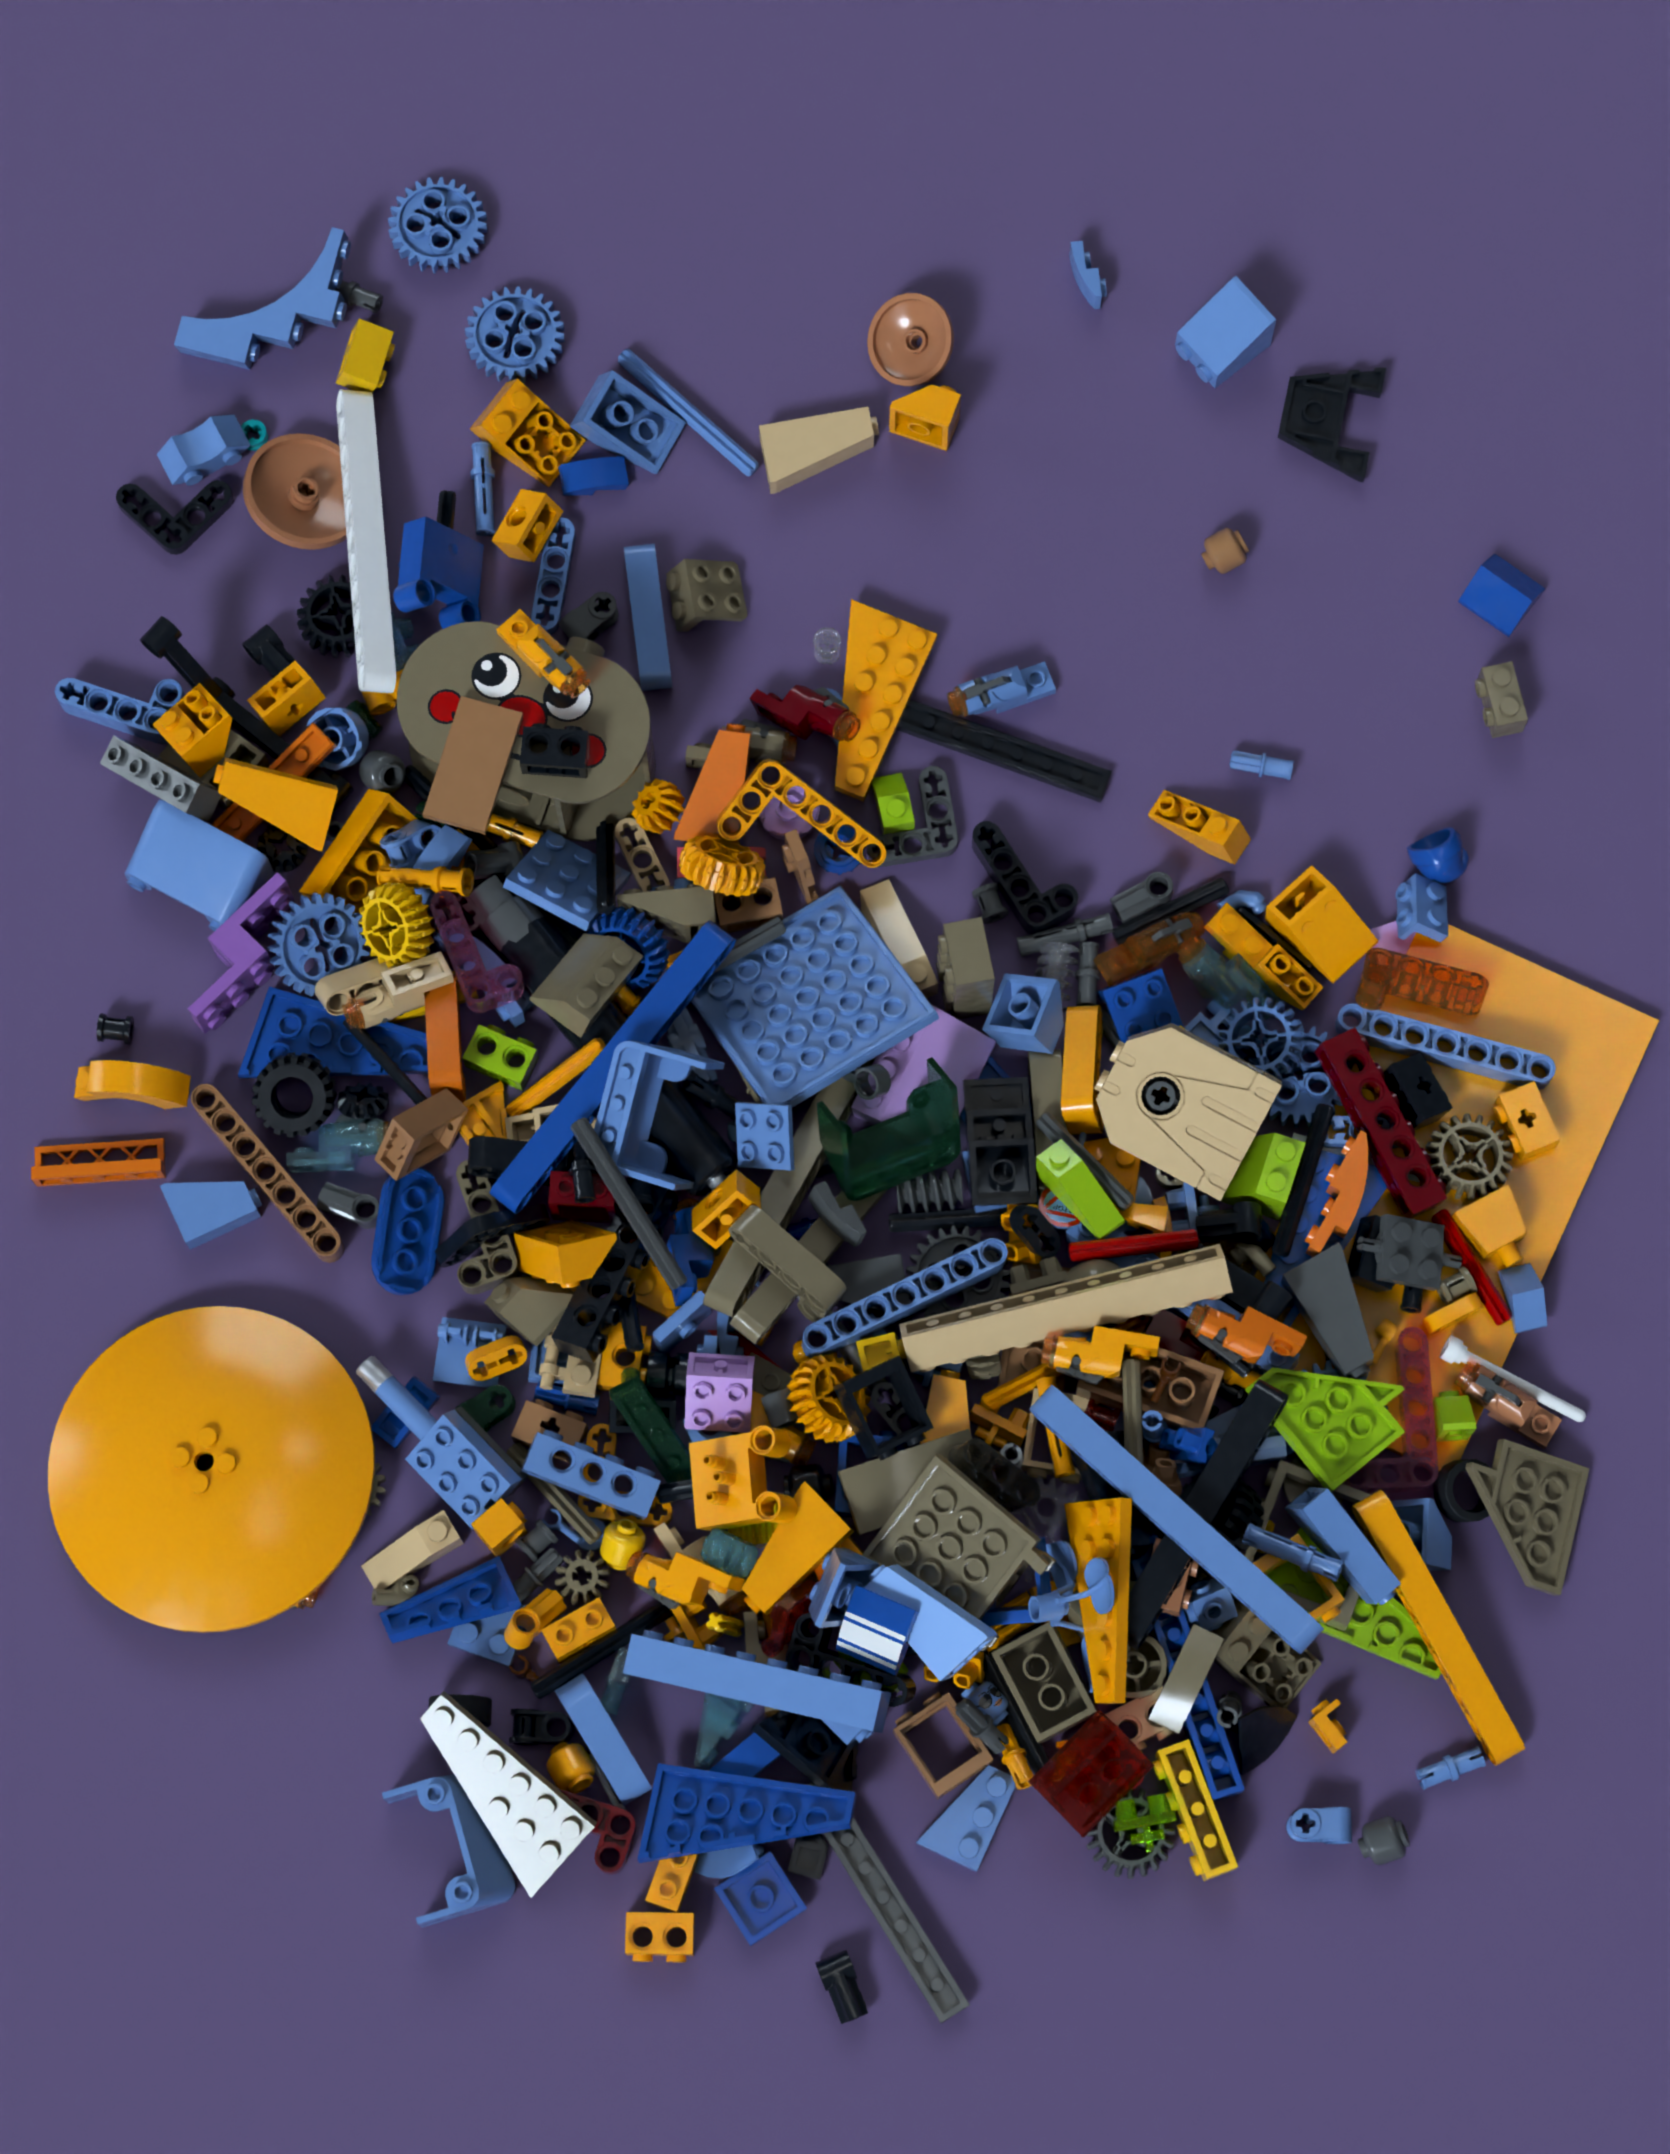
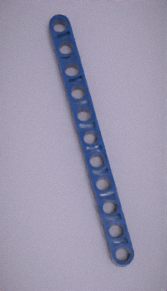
M711 920L703 925L497 1179L490 1190L491 1196L515 1214L519 1213L550 1176L551 1171L555 1170L578 1141L570 1126L580 1118H587L590 1124L597 1118L613 1053L617 1045L624 1041H639L656 1045L731 952L736 943L735 938Z

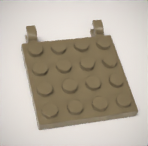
M941 1454L934 1456L862 1554V1556L879 1563V1566L883 1564L885 1567L896 1564L900 1565L980 1621L1025 1561L1039 1575H1042L1045 1571H1050L1056 1563L1052 1556L1036 1548L1041 1541L1037 1535ZM997 1635L981 1651H985L987 1647L991 1648L998 1640L999 1636Z

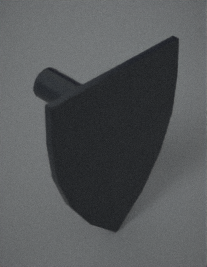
M1275 1705L1262 1706L1239 1717L1236 1725L1231 1724L1229 1729L1239 1734L1241 1775L1259 1766L1278 1749L1297 1718L1295 1714L1286 1708Z

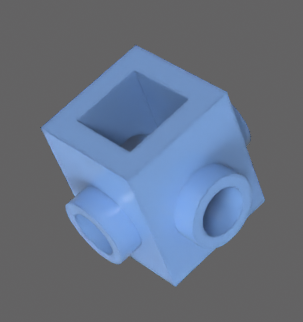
M1215 1578L1209 1581L1201 1580L1191 1585L1189 1590L1193 1591L1188 1610L1183 1609L1189 1624L1194 1623L1208 1631L1220 1628L1224 1624L1223 1622L1238 1616L1231 1593Z

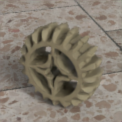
M1465 1114L1462 1123L1457 1116H1452L1450 1119L1451 1126L1444 1121L1440 1123L1439 1128L1441 1132L1434 1130L1431 1134V1138L1435 1142L1432 1141L1426 1144V1149L1432 1152L1428 1154L1431 1163L1434 1164L1430 1167L1434 1174H1438V1177L1446 1184V1194L1450 1192L1451 1188L1456 1190V1200L1461 1198L1463 1192H1466L1468 1201H1473L1475 1192L1482 1198L1488 1195L1487 1189L1490 1192L1498 1190L1497 1183L1505 1184L1507 1177L1504 1173H1510L1512 1170V1166L1507 1161L1512 1160L1513 1153L1503 1151L1511 1145L1510 1141L1499 1140L1503 1136L1504 1131L1499 1129L1494 1133L1492 1131L1495 1124L1494 1121H1489L1487 1126L1482 1125V1115H1478L1475 1122H1471L1470 1114ZM1458 1135H1473L1481 1140L1472 1143L1463 1136L1459 1137ZM1447 1141L1453 1146L1451 1150L1455 1155V1160L1448 1167L1443 1154L1444 1145ZM1489 1148L1494 1157V1167L1491 1173L1485 1169L1487 1165L1482 1157ZM1465 1152H1467V1155L1469 1152L1472 1154L1477 1152L1472 1161L1473 1163H1471L1470 1159L1469 1162L1463 1161L1459 1164ZM1461 1172H1467L1474 1178L1478 1177L1479 1180H1465L1456 1175Z

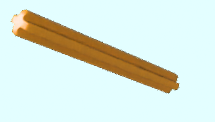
M1145 1316L1144 1320H1141L1137 1317H1132L1124 1323L1115 1325L1112 1329L1142 1333L1150 1318ZM1054 1358L983 1394L981 1400L987 1410L993 1411L1037 1388L1035 1380L1062 1375V1373L1053 1369Z

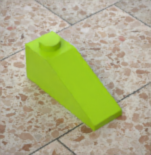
M1062 1139L1036 1157V1176L1098 1240L1104 1239L1125 1223V1219L1086 1164Z

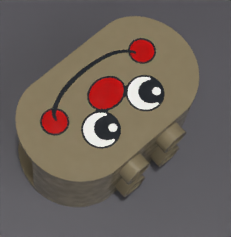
M482 621L464 622L444 628L427 638L413 652L402 671L397 690V712L401 728L409 741L412 764L431 783H433L460 697L464 696L523 712L524 715L493 814L507 819L513 817L518 819L517 823L543 832L550 830L566 839L582 842L596 840V828L600 826L602 821H606L607 824L612 823L616 827L620 820L634 818L631 815L635 808L632 802L639 796L637 791L644 789L645 782L652 783L655 779L656 760L649 709L638 683L620 665L603 658L605 654L603 647L593 641L580 637H571L568 640L567 646L562 645L584 668V672L577 682L569 676L566 682L569 689L561 692L544 676L540 678L497 634L496 629L499 625ZM539 723L549 725L553 729L577 726L581 727L583 731H588L590 748L587 778L522 774L520 755L523 726L531 727L533 724ZM538 743L531 748V751L542 753L548 746ZM568 746L564 749L563 753L572 756L577 754L580 748Z

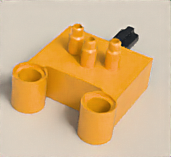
M760 1425L755 1427L752 1432L689 1443L692 1479L661 1484L656 1492V1497H658L659 1502L662 1504L693 1499L696 1529L713 1532L766 1522L787 1524L796 1515V1502L789 1495L767 1491L764 1456L772 1458L784 1457L791 1447L790 1435L783 1429ZM772 1436V1444L768 1448V1440ZM777 1502V1503H778V1510H777V1512L774 1514V1511H773V1510H774V1505H775V1503Z

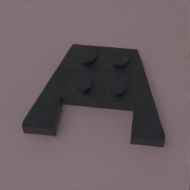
M1379 367L1374 368V371L1364 372L1350 370L1348 373L1335 375L1321 373L1290 377L1277 438L1359 482H1364L1370 452L1338 446L1348 392L1380 398L1386 368Z

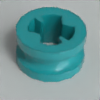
M247 420L241 425L247 439H249L248 432L250 431L253 433L258 432L260 436L257 440L253 437L248 440L250 446L247 448L248 450L257 451L268 442L266 427L259 420Z

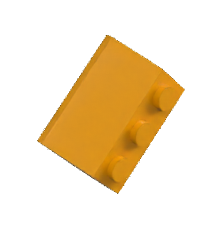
M573 1220L514 1233L518 1270L530 1274L533 1279L542 1278L546 1280V1283H558L561 1288L577 1287L580 1285V1281L593 1277L616 1242V1233Z

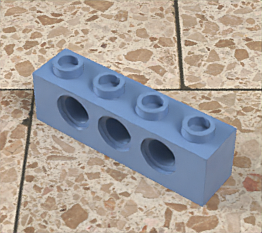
M545 1429L543 1434L537 1432L534 1435L520 1472L642 1520L647 1518L661 1482L654 1478L655 1472L637 1466L636 1470L623 1466L625 1462L623 1459L610 1454H606L605 1458L592 1454L594 1448L580 1442H575L574 1446L562 1442V1435ZM563 1452L567 1454L570 1460L567 1469L560 1470L553 1465L552 1457L554 1453ZM587 1464H594L599 1468L600 1478L598 1481L590 1482L585 1479L583 1469ZM624 1476L629 1479L631 1483L629 1493L620 1494L615 1490L614 1481L616 1477Z

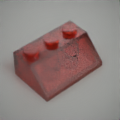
M1098 1710L1028 1782L1084 1838L1154 1765L1115 1723Z

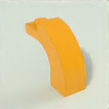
M116 1060L90 1061V1066L78 1067L74 1098L81 1101L108 1098L128 1099L148 1103L162 1109L187 1107L191 1076L172 1069L144 1063Z

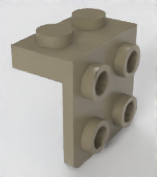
M683 559L666 573V586L670 593L672 617L675 619L677 631L688 632L702 620L743 621L747 617L739 568L735 562Z

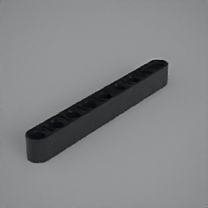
M1261 1379L1253 1386L1184 1501L1212 1527L1289 1398L1288 1394ZM1166 1534L1129 1593L1127 1644L1136 1650H1139L1164 1610L1161 1608L1162 1604H1167L1190 1563L1193 1561Z

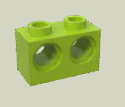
M478 1024L462 1057L465 1067L497 1081L501 1080L502 1083L523 1091L539 1059L537 1049L534 1048L535 1045L521 1037H517L516 1040L505 1036L506 1032L497 1026L489 1024L488 1027H484ZM485 1043L496 1045L495 1051L489 1055L480 1053L479 1049ZM519 1055L525 1058V1062L520 1067H511L508 1064L513 1056Z

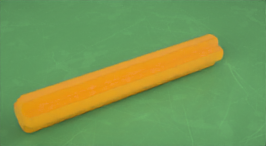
M601 1038L592 1039L509 1103L506 1107L509 1116L529 1113L590 1066L606 1046Z

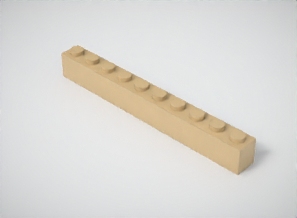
M1220 1244L900 1323L899 1327L910 1372H928L939 1365L947 1363L960 1364L971 1357L980 1355L992 1356L999 1353L1000 1350L1012 1347L1024 1348L1036 1341L1044 1339L1056 1340L1059 1336L1063 1337L1065 1334L1076 1331L1088 1332L1094 1330V1325L1120 1324L1132 1317L1140 1315L1152 1316L1164 1309L1172 1307L1184 1308L1190 1306L1193 1302L1204 1299H1220L1225 1294L1232 1293L1233 1290L1223 1250Z

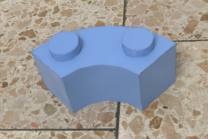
M235 415L210 416L195 429L181 435L171 436L157 453V456L172 485L186 483V485L190 486L200 482L204 476L226 465L229 466L239 462L242 459L241 454L250 446V443Z

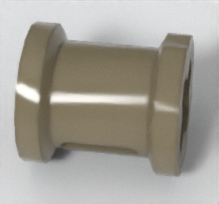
M1464 1266L1458 1269V1273L1440 1281V1289L1437 1290V1293L1446 1306L1467 1293H1477L1476 1283L1468 1269Z

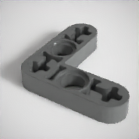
M937 766L926 767L919 776V790L926 828L876 836L883 843L885 849H893L894 842L899 841L900 856H895V850L887 851L884 862L878 867L947 857L956 851L958 846L957 828L948 779L942 768ZM931 775H934L936 780H941L937 784L938 796L932 797L930 783L925 784ZM935 804H941L946 807L948 812L944 818L936 819L930 815V808ZM945 826L946 838L952 839L948 842V847L946 848L942 847L941 843H936L940 837L939 827ZM908 839H917L921 843L922 848L919 852L913 854L908 853L903 845ZM876 844L868 845L867 856L869 860H873L879 855V853H873L877 851Z

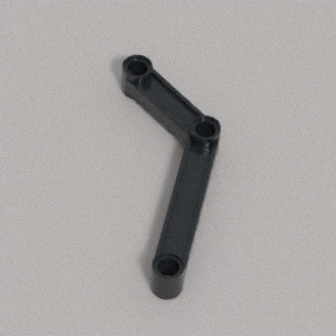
M161 616L141 637L140 642L143 646L160 659L164 656L192 688L201 683L232 717L231 724L274 759H277L290 744L233 700L236 696L234 691L218 677L212 679L178 641L182 636L180 630L168 619ZM316 767L306 777L337 786L338 793L332 813L354 791L350 783L335 771H332L328 776L320 768Z

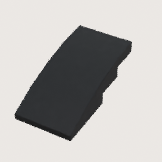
M1028 1077L963 1080L972 1206L1037 1203L1035 1150L1032 1135Z

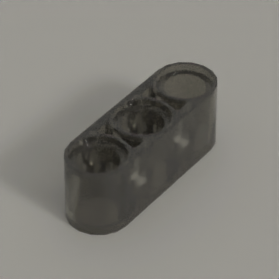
M973 1438L950 1449L948 1461L1008 1512L1026 1509L1036 1505L1039 1501L1041 1493L1037 1482L983 1440ZM967 1451L971 1455V1461L968 1459ZM992 1470L995 1472L997 1480L994 1479ZM1017 1490L1021 1493L1022 1500L1019 1498Z

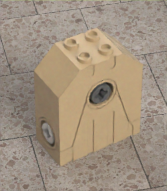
M1174 1023L1129 1036L1125 1043L1119 1040L1109 1059L1114 1062L1111 1071L1109 1072L1104 1069L1094 1087L1095 1090L1099 1091L1096 1101L1109 1142L1221 1201L1281 1089L1282 1080ZM1162 1086L1166 1087V1094L1169 1098L1164 1096L1161 1100L1157 1099V1092L1154 1089L1160 1090Z

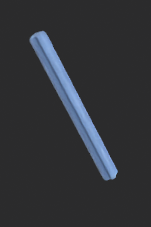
M625 349L618 356V363L742 473L750 477L757 471L759 467L758 461L630 349Z

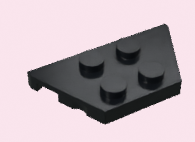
M783 1710L752 1727L751 1730L818 1787L852 1791V1781L857 1778V1740L846 1745L821 1719Z

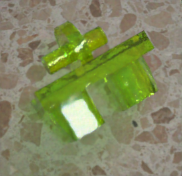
M1165 1793L1146 1797L1150 1814L1147 1816L1137 1817L1134 1799L1116 1802V1821L1113 1822L1114 1832L1142 1828V1833L1130 1834L1131 1844L1144 1843L1146 1852L1154 1851L1153 1841L1165 1839L1163 1829L1151 1831L1150 1826L1177 1821L1175 1811H1170V1805Z

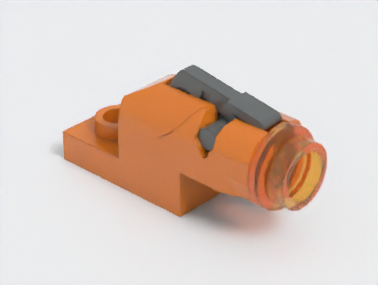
M1196 1304L1185 1325L1186 1328L1192 1330L1191 1334L1198 1338L1200 1342L1211 1350L1216 1351L1231 1363H1236L1242 1359L1248 1363L1255 1364L1262 1356L1267 1345L1271 1346L1272 1350L1277 1354L1294 1358L1303 1347L1307 1338L1301 1332L1249 1306L1239 1319L1236 1320L1235 1315L1216 1310L1207 1304L1204 1307Z

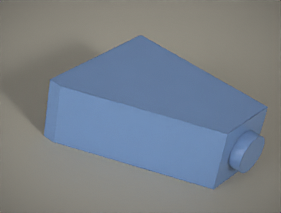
M244 1181L164 1183L160 1185L183 1239L190 1250L261 1217L257 1208L262 1206V1202L255 1188L249 1190Z

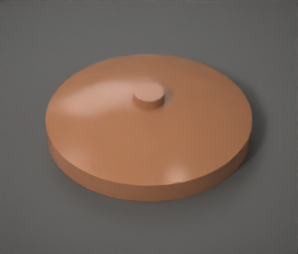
M298 433L283 435L262 445L252 456L243 480L244 501L255 523L273 539L299 549H324L337 545L347 539L339 446L319 436Z

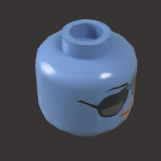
M974 1682L970 1689H966L960 1695L963 1699L971 1700L984 1715H990L995 1726L1009 1714L1006 1711L1008 1700L991 1682H984L980 1686Z

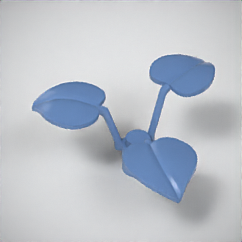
M1066 1541L1046 1544L1047 1553L1056 1560L1050 1572L1057 1590L1030 1597L1028 1602L1030 1618L1034 1623L1050 1621L1051 1627L1061 1626L1084 1632L1082 1625L1061 1619L1069 1612L1068 1602L1091 1596L1094 1609L1099 1614H1107L1112 1610L1115 1592L1113 1581L1109 1575L1108 1562L1102 1557L1091 1559L1084 1571L1085 1581L1089 1589L1073 1594L1078 1566L1071 1545ZM1084 1635L1081 1642V1652L1089 1681L1088 1693H1093Z

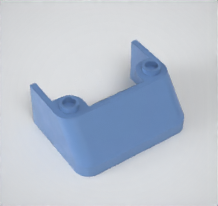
M624 1041L617 1045L613 1053L594 1130L622 1175L670 1190L693 1189L694 1182L665 1174L668 1163L666 1151L662 1146L648 1141L664 1080L680 1082L690 1075L692 1066L704 1070L724 1069L725 1063L683 1050L639 1041Z
M454 1774L433 1777L382 1792L383 1799L388 1804L418 1796L421 1805L431 1812H439L450 1808L467 1874L457 1876L447 1884L445 1897L448 1908L416 1917L419 1926L422 1928L493 1907L505 1903L513 1897L516 1883L511 1865Z

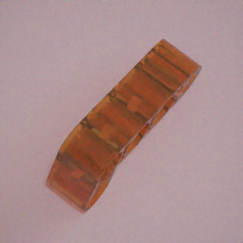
M1372 948L1368 950L1364 960L1355 1000L1362 1008L1378 1010L1382 1008L1386 994L1465 1015H1476L1482 1008L1489 983L1484 976L1475 972L1382 948Z

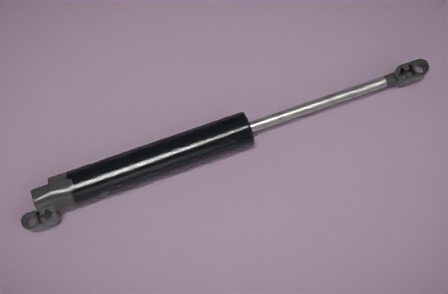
M493 875L485 880L467 897L461 896L458 893V898L453 903H447L446 901L449 892L443 895L437 894L435 897L437 903L454 925L474 937L484 934L532 994L572 948L539 906L518 895L515 896L514 893L503 888L504 881L497 875ZM466 910L474 916L473 920L475 923L472 926L469 925V920L461 911ZM612 1000L583 1037L580 1038L547 1014L576 1052L594 1038H601L607 1045L628 1019L615 1001ZM664 1080L648 1141L664 1148L668 1157L667 1167L675 1177L694 1182L693 1189H685L690 1196H700L708 1190L712 1189L713 1191L737 1166L738 1159L687 1092L683 1090L679 1082ZM841 1322L837 1324L840 1331L849 1333ZM856 1342L838 1350L849 1364H853V1370L857 1374L863 1372ZM883 1378L868 1385V1389L872 1392L871 1401L895 1433L903 1432L900 1422L907 1415L904 1408L896 1411L892 1405L881 1402L885 1398L882 1393L886 1390L894 1392L891 1397L897 1406L902 1407L892 1383Z

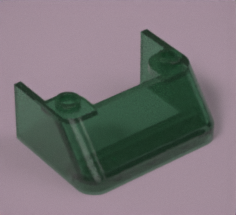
M933 1057L927 1059L928 1084L918 1087L910 1093L906 1101L907 1112L853 1134L850 1126L845 1121L837 1120L823 1101L817 1103L820 1142L838 1184L849 1200H862L952 1163L960 1154L961 1140L957 1086Z

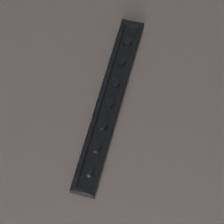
M909 700L896 729L1097 802H1101L1112 772L913 700Z

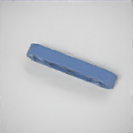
M564 517L559 518L544 544L531 613V620L536 625H541V620L539 619L544 617V605L550 607V619L553 621H548L547 626L541 625L550 635L559 628L558 625L561 620L576 538L573 523ZM564 527L567 534L563 535L562 547L557 546L558 540L555 532H559L560 528ZM553 555H559L564 558L565 563L561 568L553 569L548 566V559ZM548 584H555L560 589L558 595L553 598L545 597L542 590Z

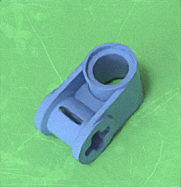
M413 820L399 830L384 836L379 843L381 848L386 849L391 861L389 867H413L426 846L441 828L422 820ZM426 831V837L422 841V835Z
M1351 1808L1299 1809L1287 1820V1833L1291 1839L1297 1842H1322L1324 1844L1352 1843ZM1302 1817L1304 1822L1311 1826L1305 1833H1303L1302 1827H1296V1823Z

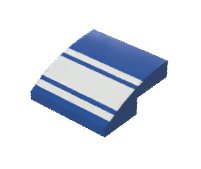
M856 1585L840 1628L835 1649L897 1676L909 1644L906 1642L919 1612Z

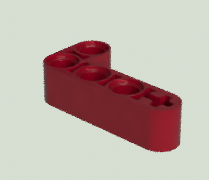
M559 1789L582 1810L586 1807H594L598 1810L597 1824L590 1833L600 1836L595 1851V1862L599 1869L610 1875L617 1874L623 1870L637 1829V1824L632 1814L624 1809ZM618 1817H625L630 1821V1829L622 1835L612 1831V1823ZM609 1849L618 1851L620 1855L618 1864L613 1867H606L601 1861L603 1853Z

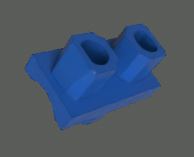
M1206 1427L1178 1428L1177 1431L1169 1428L1164 1429L1159 1442V1448L1171 1452L1170 1459L1176 1463L1207 1465L1218 1444L1212 1438L1215 1431Z

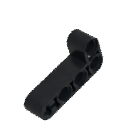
M983 821L975 826L972 834L973 851L992 881L998 884L999 892L1028 934L1054 928L1075 914L1078 904V893L1072 885L1061 883L1041 894L999 827L990 821ZM981 836H984L986 839L992 837L991 846L986 840L981 841ZM1005 860L1011 864V867L1003 871L997 869L994 864L997 861ZM1016 886H1022L1028 893L1025 896L1018 897L1011 890ZM1065 896L1071 900L1072 904L1067 907H1061L1055 902V899ZM1033 912H1039L1045 919L1042 922L1034 923L1028 918V915Z
M488 1136L473 1137L469 1139L467 1172L473 1176L498 1179L527 1142ZM578 1141L554 1171L569 1172L568 1170L571 1168L572 1162L583 1159L590 1160ZM550 1176L543 1185L550 1186Z
M1198 1243L1197 1248L1179 1250L1177 1254L1204 1248L1205 1246ZM1226 1260L1233 1292L1225 1294L1220 1300L1241 1313L1249 1306L1283 1323L1294 1306L1293 1296L1272 1281H1268L1265 1284Z
M810 1613L803 1614L797 1619L786 1653L785 1662H788V1669L798 1671L799 1665H801L799 1654L801 1651H805L810 1657L808 1667L819 1669L818 1676L830 1678V1664L832 1661H835L840 1665L841 1674L850 1676L849 1683L861 1686L860 1677L863 1671L870 1674L872 1682L881 1683L882 1687L884 1685L893 1686L898 1684V1689L902 1691V1695L897 1697V1691L890 1688L882 1689V1691L891 1693L890 1707L909 1703L914 1698L916 1685L911 1677L900 1672L895 1676L852 1656L828 1649L832 1627L819 1628L818 1634L814 1636L808 1629V1623L811 1619Z

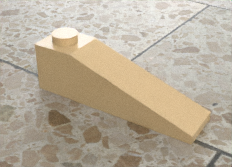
M888 879L860 890L862 914L924 996L928 998L938 994L936 976L890 880Z

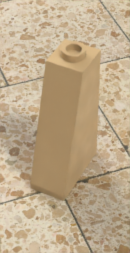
M869 407L759 425V438L770 494L778 493L873 448L874 436L879 435V428L876 416H870Z

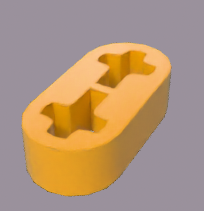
M1474 1292L1433 1312L1422 1319L1429 1334L1432 1335L1483 1309L1484 1305L1478 1294Z
M512 1335L506 1336L470 1351L465 1358V1366L472 1379L485 1381L523 1365L528 1356L527 1350L521 1338ZM514 1349L515 1354L509 1356L508 1350ZM483 1361L485 1366L479 1368L477 1363Z

